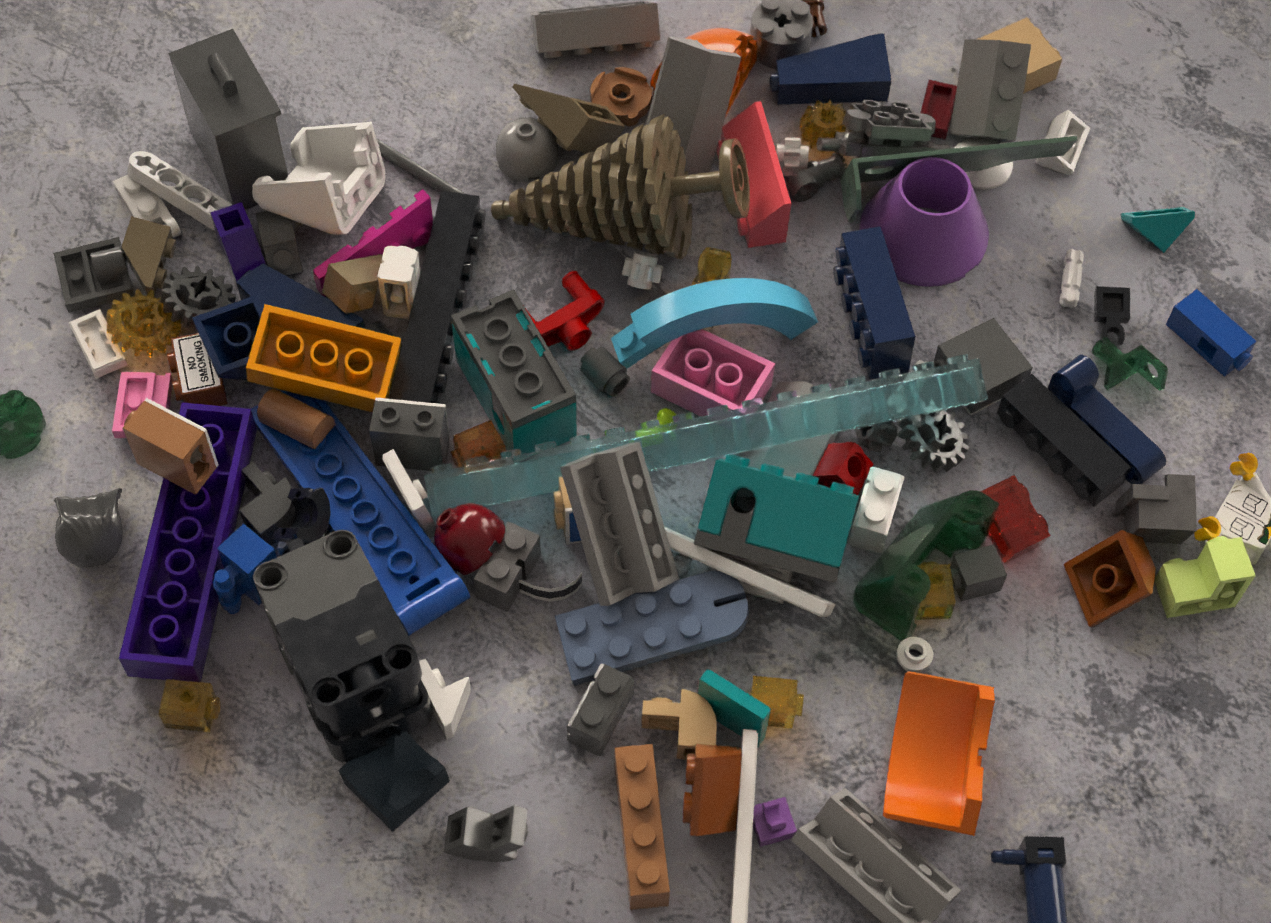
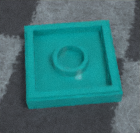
M706 669L699 679L698 694L711 705L717 722L741 737L743 729L757 730L759 747L766 736L771 712L770 707L710 669Z

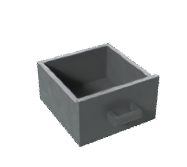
M230 29L168 54L190 133L228 202L232 205L242 202L246 210L259 205L255 202L252 193V185L259 177L270 176L274 181H281L288 177L275 118L282 115L281 110L234 29Z

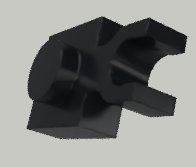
M1096 286L1094 291V322H1104V327L1100 333V344H1105L1108 332H1114L1118 337L1117 344L1122 345L1125 340V333L1120 323H1128L1130 320V288Z

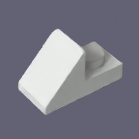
M425 658L419 661L422 671L421 680L428 692L433 715L446 740L454 737L471 692L469 677H465L446 686L439 669L431 670Z

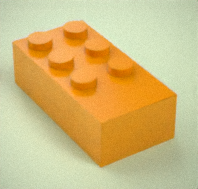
M264 304L246 366L248 382L373 412L375 398L388 399L400 354L401 338Z

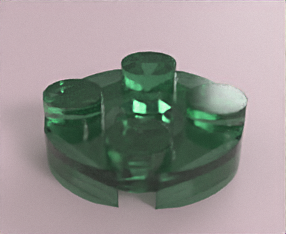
M11 390L0 395V455H4L6 459L24 456L35 449L40 443V435L43 432V428L45 429L46 421L36 401L25 396L19 390ZM15 421V428L13 430L1 429L4 423Z

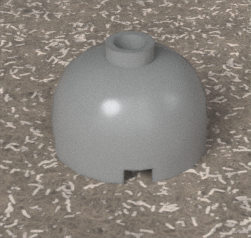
M531 117L518 118L508 123L501 130L496 141V159L501 172L510 179L520 182H529V178L538 176L539 179H543L545 175L553 172L558 163V143L556 142L555 134L541 125L537 119Z

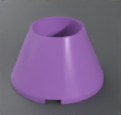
M927 157L913 161L877 191L864 207L859 230L881 226L897 280L916 286H942L964 278L967 272L976 265L978 266L982 261L989 240L988 224L968 175L957 164L937 157ZM919 208H930L940 213L926 212Z

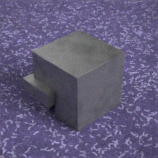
M1166 474L1165 486L1132 484L1116 501V515L1125 516V531L1143 537L1144 542L1182 544L1197 531L1195 475Z

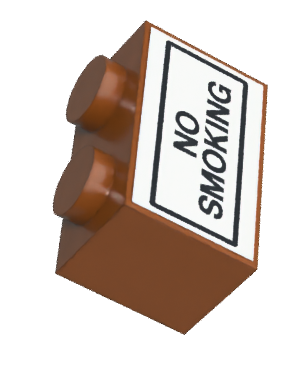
M199 334L172 338L173 352L167 353L171 373L177 372L178 380L172 381L176 400H183L184 403L227 405L223 378H218Z

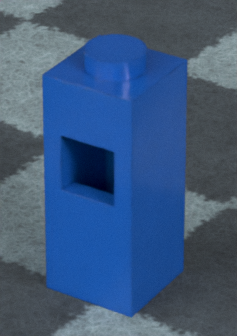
M1198 289L1173 307L1166 325L1224 377L1235 368L1238 371L1242 370L1253 358L1250 353L1256 340Z

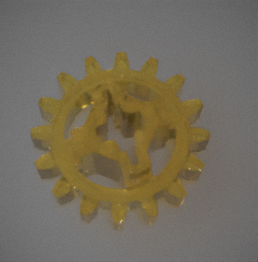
M136 289L135 296L131 297L125 292L122 294V302L115 299L112 301V309L107 310L106 331L112 334L111 342L113 344L122 342L121 351L125 352L132 348L136 357L140 355L141 351H146L149 357H153V350L157 349L164 354L166 353V346H172L171 339L180 337L181 319L173 322L171 320L172 312L164 313V303L160 302L161 296L155 298L153 290H150L147 295H142L141 291Z

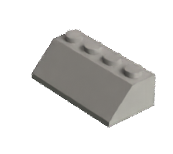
M650 0L530 12L536 51L544 53V58L560 57L563 50L573 49L574 55L593 53L592 47L604 46L606 52L623 50V44L635 43V48L653 47V41L661 40L658 5Z

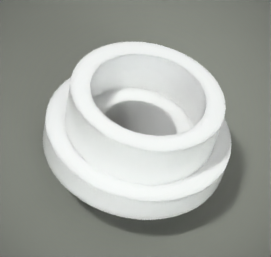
M908 637L899 644L896 657L898 663L906 671L922 672L931 665L933 650L926 640L919 637ZM909 650H917L921 653V656L914 657L909 653Z

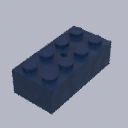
M881 226L841 233L840 247L835 249L838 266L833 267V274L836 285L842 286L841 301L845 313L849 312L851 316V321L849 322L851 337L853 340H858L860 346L858 348L860 367L866 368L869 380L908 373L915 342V333Z

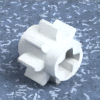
M785 137V145L776 144V153L781 169H783V176L794 177L793 174L797 175L798 170L807 169L809 147L800 146V138Z
M634 251L633 259L626 257L622 275L628 276L627 284L636 288L650 290L652 282L660 283L663 266L657 264L658 256L647 252Z

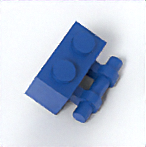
M242 524L217 548L224 569L218 570L215 573L213 586L215 592L219 595L221 607L230 614H236L240 611L241 596L243 594L248 596L258 606L262 604L253 579L254 571L262 563L277 558L275 549L245 524Z

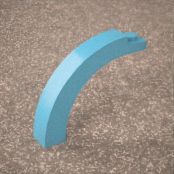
M730 278L695 284L657 298L631 313L633 323L611 337L620 364L629 368L671 340L703 328L724 324H755L779 331L792 340L818 323V320L808 298L787 285L764 279Z

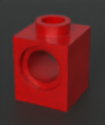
M855 442L828 444L812 476L819 478V485L831 488L832 482L854 487L852 494L858 495L868 476L870 467L874 463L867 457L862 447Z

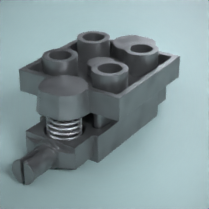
M864 100L862 104L850 103V108L846 111L842 122L846 127V131L836 132L835 138L819 137L817 140V150L835 151L844 156H856L857 158L951 149L949 144H933L929 142L931 135L935 133L936 120L932 116L915 113L907 103L892 102V105H881V103L873 100Z

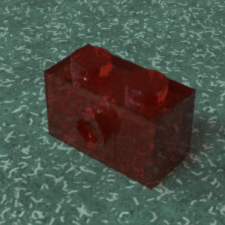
M1015 475L980 491L969 503L1004 563L1041 546L1051 536L1048 532V524L1045 518L1036 512L1030 502V494L1027 488L1018 482Z

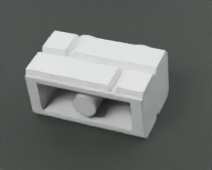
M407 246L385 247L382 263L380 264L377 277L383 313L387 317L409 319L421 270L418 251Z
M870 467L848 544L878 554L883 553L904 476L877 467Z

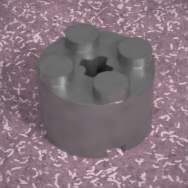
M762 0L761 4L755 8L751 19L750 35H753V40L757 41V57L761 64L776 69L777 60L809 52L813 18L810 13V7L806 2L796 0Z

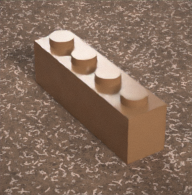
M653 744L615 747L614 766L630 910L669 906L670 888Z

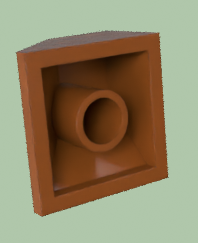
M1123 530L1063 564L1089 627L1092 628L1152 595L1156 567L1144 539Z

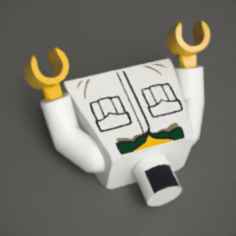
M1252 453L1239 454L1238 458L1240 461L1232 462L1230 465V472L1236 476L1242 475L1241 479L1235 481L1215 517L1209 516L1198 520V523L1203 528L1197 529L1194 537L1196 540L1201 541L1199 545L1203 547L1209 540L1216 537L1225 536L1228 539L1242 537L1251 564H1256L1265 549L1271 552V497L1255 472L1258 467L1256 456Z

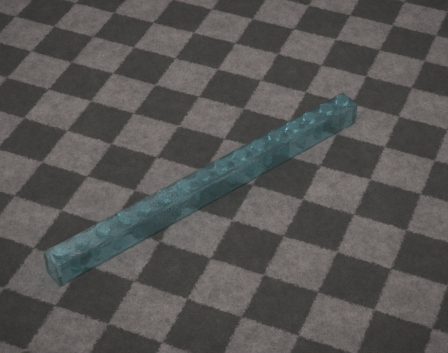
M968 354L948 358V365L934 367L933 361L914 365V372L900 375L899 369H893L878 373L880 379L866 382L865 376L844 380V387L832 389L831 383L810 387L811 394L797 396V392L794 390L777 394V401L763 403L762 398H755L741 402L742 408L729 411L728 405L707 409L708 415L694 418L693 412L673 416V423L660 425L659 419L639 423V430L626 433L624 427L605 430V437L591 440L590 434L569 438V445L556 447L555 441L535 445V452L522 454L521 449H513L501 452V459L487 462L486 456L465 460L466 466L452 469L451 463L431 467L432 473L424 475L432 517L438 518L446 509H453L458 505L475 503L484 507H490L551 494L559 491V477H562L561 466L584 456L640 441L648 472L651 473L726 457V454L736 455L982 403L988 400L979 358L969 360Z

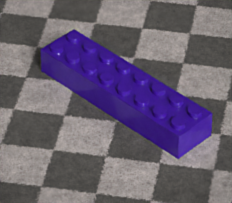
M182 402L179 415L207 429L219 465L196 495L163 478L119 660L128 677L201 684L219 604V595H217L213 586L214 575L218 570L224 569L217 548L235 532L246 483L242 469L250 464L257 428L251 409Z

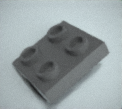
M119 237L53 253L68 313L135 296Z

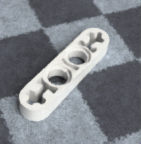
M139 151L132 153L129 157L127 173L131 179L214 231L210 213L232 205L151 153ZM162 181L173 182L176 186L165 185ZM194 197L202 200L203 202L196 203L188 200L187 198Z

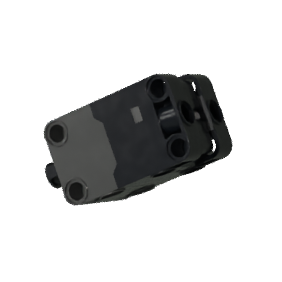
M347 530L333 531L329 535L311 543L305 539H295L286 544L280 553V557L264 562L256 568L253 575L254 583L279 644L280 652L291 675L293 674L318 731L322 733L331 754L336 760L340 762L351 761L379 747L386 746L387 743L385 741L396 733L398 737L406 731L411 734L429 724L432 720L433 710L428 692L421 680L422 671L416 649L352 532ZM415 703H420L416 707L407 708L408 706L413 705ZM387 728L391 733L390 735L387 732H385ZM350 736L346 740L338 741L341 737Z

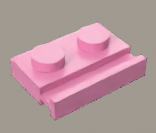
M121 372L112 427L115 438H126L122 428L125 420L132 411L138 409L146 398L169 409L173 385L171 373L156 375L154 372Z

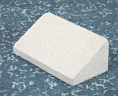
M1069 110L1053 118L1045 139L1077 136L1078 141L1064 156L1037 158L1036 163L1042 167L1070 176L1074 172L1090 127Z

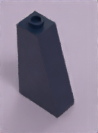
M884 33L777 60L775 73H770V92H776L777 105L863 102L864 100L884 102L888 101L891 87V74Z
M261 264L254 270L247 271L236 281L241 300L257 295L263 308L264 304L359 328L365 327L364 320L354 312L345 314L330 299L265 264Z

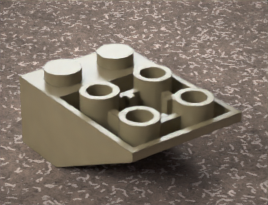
M514 83L512 86L520 95L519 101L537 114L538 122L551 130L557 137L556 142L567 151L576 150L584 154L595 152L598 147L605 143L612 144L625 129L623 123L606 106Z

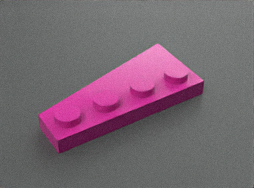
M424 189L414 195L417 201L406 209L399 206L389 213L392 219L379 229H375L372 226L362 233L363 236L356 246L352 247L347 244L313 269L316 288L322 296L326 297L322 290L328 264L379 254L383 255L385 247L407 246L413 249L417 246H423L429 241L433 216L431 199Z

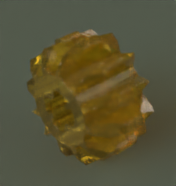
M817 99L814 106L807 105L802 118H800L799 127L801 128L802 141L809 142L810 149L817 147L819 137L835 138L836 132L846 131V127L842 124L847 111L844 110L843 103L833 105L830 99L826 104H823Z

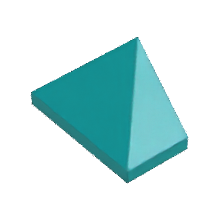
M1185 207L1121 213V220L1163 253L1195 218V211Z

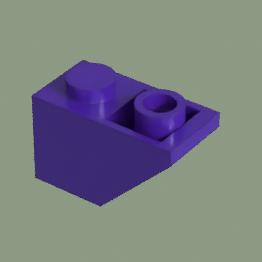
M242 202L210 213L216 236L236 281L247 271L254 270L261 264L266 265L254 229Z

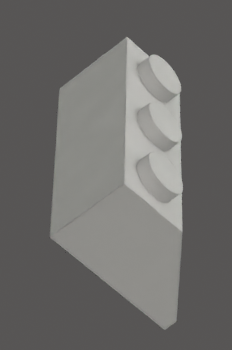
M964 40L949 134L1002 142L1016 141L1031 44L1002 40Z

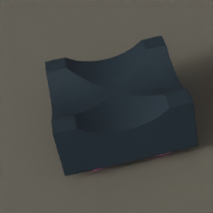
M387 728L385 732H387L390 735L391 733ZM407 731L403 732L399 737L397 733L392 735L385 741L387 743L386 746L379 747L368 754L348 761L338 770L344 784L392 832L450 782L446 768L437 759L428 754Z

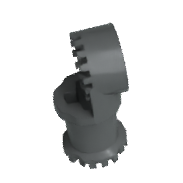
M834 152L830 158L819 162L814 160L808 162L806 170L797 171L798 174L794 173L793 178L790 176V181L787 180L786 186L794 200L797 202L806 201L813 197L819 188L824 186L825 182L836 178L841 179L847 169L845 167L847 163H843L846 161L845 158H843L841 153Z

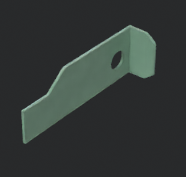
M1077 136L853 158L840 180L847 220L853 223L861 211L860 183L891 180L915 160L937 157L957 164L965 172L981 171L1016 160L1064 156L1078 141ZM889 165L881 169H869L876 166Z

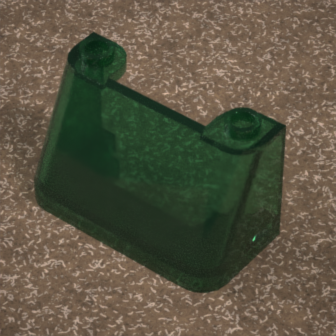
M970 490L923 506L857 584L853 595V603L856 609L900 641L910 637L917 626L914 621L919 606L930 590V579L920 567L935 549L951 558L958 550L981 548L986 542L999 503L980 491Z

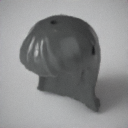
M116 488L109 492H101L89 497L70 498L63 496L54 498L59 512L55 527V542L58 552L68 562L81 568L96 567L108 563L117 554L123 534L122 521L118 510V499H120L122 493L121 488Z

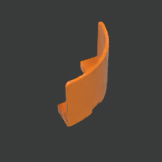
M912 671L904 674L886 780L883 816L885 818L975 836L982 804L984 768L981 767L982 756H978V750H986L995 703L994 687Z

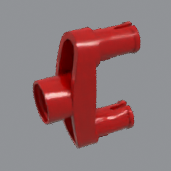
M571 271L563 277L562 286L575 301L541 321L536 322L529 312L528 314L548 347L562 342L569 351H575L589 341L592 332L587 325L601 312L605 301L597 290L591 289L577 271Z

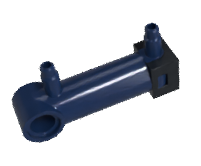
M1025 836L1018 849H1003L1002 851L991 852V861L993 863L1019 865L1020 875H1024L1028 923H1067L1062 870L1066 864L1064 837Z

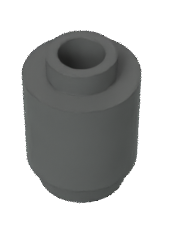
M593 347L581 358L582 365L580 371L604 394L608 393L613 397L620 393L630 381V377L626 374L627 369L604 347L598 349Z

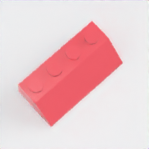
M759 101L754 102L722 127L721 140L718 141L716 149L719 159V151L723 141L737 138L745 154L750 183V208L747 217L737 219L739 235L745 236L748 248L786 242L791 209V200L762 102Z

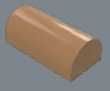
M275 388L270 389L263 395L257 409V416L261 423L313 449H316L335 426L332 416Z

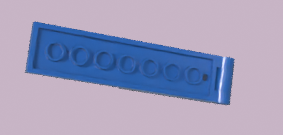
M284 390L281 391L333 417L335 426L316 449L261 423L257 416L258 405L251 408L257 430L298 486L313 490L318 487L324 489L330 502L329 532L347 530L354 534L408 636L471 598L462 579L455 573L324 400Z

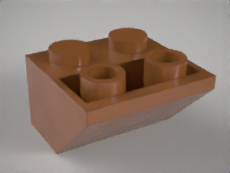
M695 744V754H687L686 784L692 785V792H684L683 823L690 824V836L736 831L742 760L741 747Z

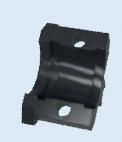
M322 487L314 490L311 488L290 489L288 498L295 507V521L290 528L274 530L271 539L278 543L280 541L289 543L298 538L308 540L311 543L320 539L328 528L331 515L330 502Z

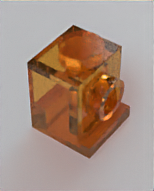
M491 420L453 435L454 450L450 451L458 470L464 469L465 473L469 474L473 471H483L497 461L500 466L507 464L506 446Z

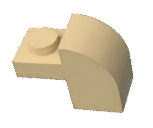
M681 689L680 703L662 697L653 698L651 701L643 700L641 728L678 731L676 759L687 760V754H695V744L716 745L717 720L715 712L708 701L699 694Z

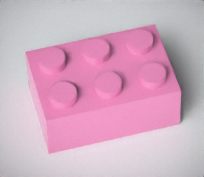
M700 329L671 340L652 369L651 393L741 436L772 386L775 363L706 330Z

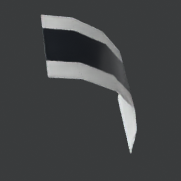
M582 572L573 582L564 587L552 589L534 586L519 579L520 593L548 602L564 600L575 594L582 586Z

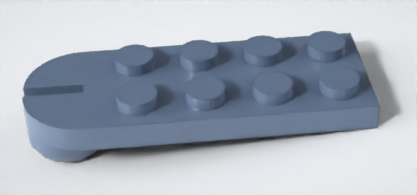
M708 571L679 579L656 592L634 593L610 606H600V603L555 615L570 677L573 685L576 686L593 681L600 664H606L624 672L730 641L737 637L745 628L749 618V606L745 591L736 578L721 571Z

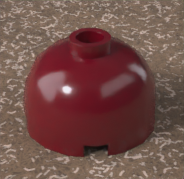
M468 503L458 505L453 509L448 508L442 512L437 519L438 526L435 530L433 542L456 574L458 571L461 575H468L489 560L493 553L488 549L494 541L499 544L501 543L506 528L504 521L488 508L480 504Z

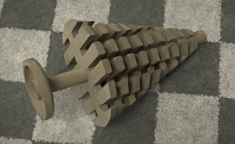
M665 114L650 120V123L645 126L642 124L634 128L631 134L626 133L619 136L616 142L612 144L607 142L598 147L595 152H588L581 156L576 165H574V161L563 165L560 171L545 175L543 181L540 179L532 181L527 185L526 192L523 188L511 192L509 201H494L491 205V213L496 220L508 219V217L514 216L513 221L517 225L528 226L530 222L541 230L550 227L555 233L569 232L570 235H575V237H590L592 241L602 243L610 240L609 244L625 246V243L628 242V247L642 251L643 244H646L645 249L652 254H666L668 257L683 259L686 257L691 244L692 203L688 204L691 194L722 190L724 203L731 216L737 219L748 216L750 208V183L745 154L737 138L725 140L719 151V171L689 175L688 171L684 172L686 158L683 146L680 147L681 139L677 129L673 130L674 123L669 116L664 118Z

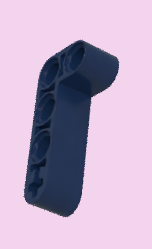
M1078 355L1052 375L1048 389L1131 467L1126 480L1130 484H1143L1166 465V457L1163 451L1095 389L1099 378L1098 368L1089 357Z

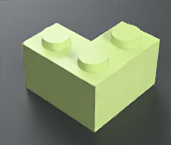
M1225 536L1209 540L1197 559L1184 561L1182 558H1175L1165 562L1157 573L1154 582L1166 617L1171 618L1235 607L1256 575L1242 537L1228 539Z

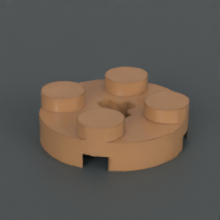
M618 67L614 68V72L606 75L604 71L596 76L591 84V103L608 107L625 126L636 125L639 119L644 117L650 110L653 95L652 87L647 83V78L644 74L635 69ZM621 92L626 93V98H617L616 96H614L620 95Z

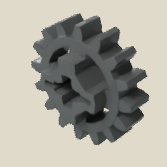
M199 266L195 267L194 272H190L186 267H183L181 275L173 271L170 275V280H164L160 302L164 303V313L172 312L171 320L173 322L181 319L183 320V327L187 328L190 324H194L192 317L235 303L236 294L232 293V284H224L225 277L223 275L213 276L212 269L202 273Z
M919 400L902 414V418L897 422V425L902 430L897 433V436L905 439L906 443L902 448L903 450L910 449L912 451L910 457L912 461L919 458L922 460L921 465L924 469L928 465H932L934 472H938L942 468L948 472L965 458L964 454L969 450V446L964 442L969 439V435L961 433L960 429L965 425L962 422H955V412L948 414L945 412L944 404L936 408L932 400L925 404Z

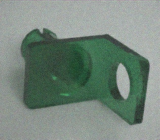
M1107 337L1102 338V341H1097L1093 346L1092 354L1107 365L1104 387L1107 390L1136 372L1159 391L1165 388L1168 368L1144 346L1140 345L1129 353L1124 354ZM1148 363L1155 367L1158 377H1155L1150 372Z

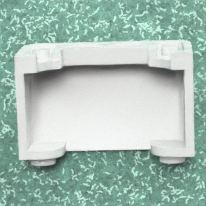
M372 122L301 128L290 146L292 157L296 159L297 166L285 180L274 181L270 176L259 177L252 185L253 198L262 209L332 235L347 234L385 184L386 172Z

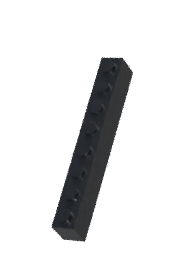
M441 191L389 399L440 404V402H437L438 395L445 392L447 384V373H444L446 364L451 365L454 353V345H451L453 336L451 315L458 313L459 309L465 308L467 290L464 289L465 282H471L473 274V262H470L471 256L478 253L479 236L476 235L478 229H483L485 224L486 211L481 209L480 196Z

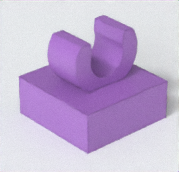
M785 797L754 805L753 828L760 847L790 839L797 832Z

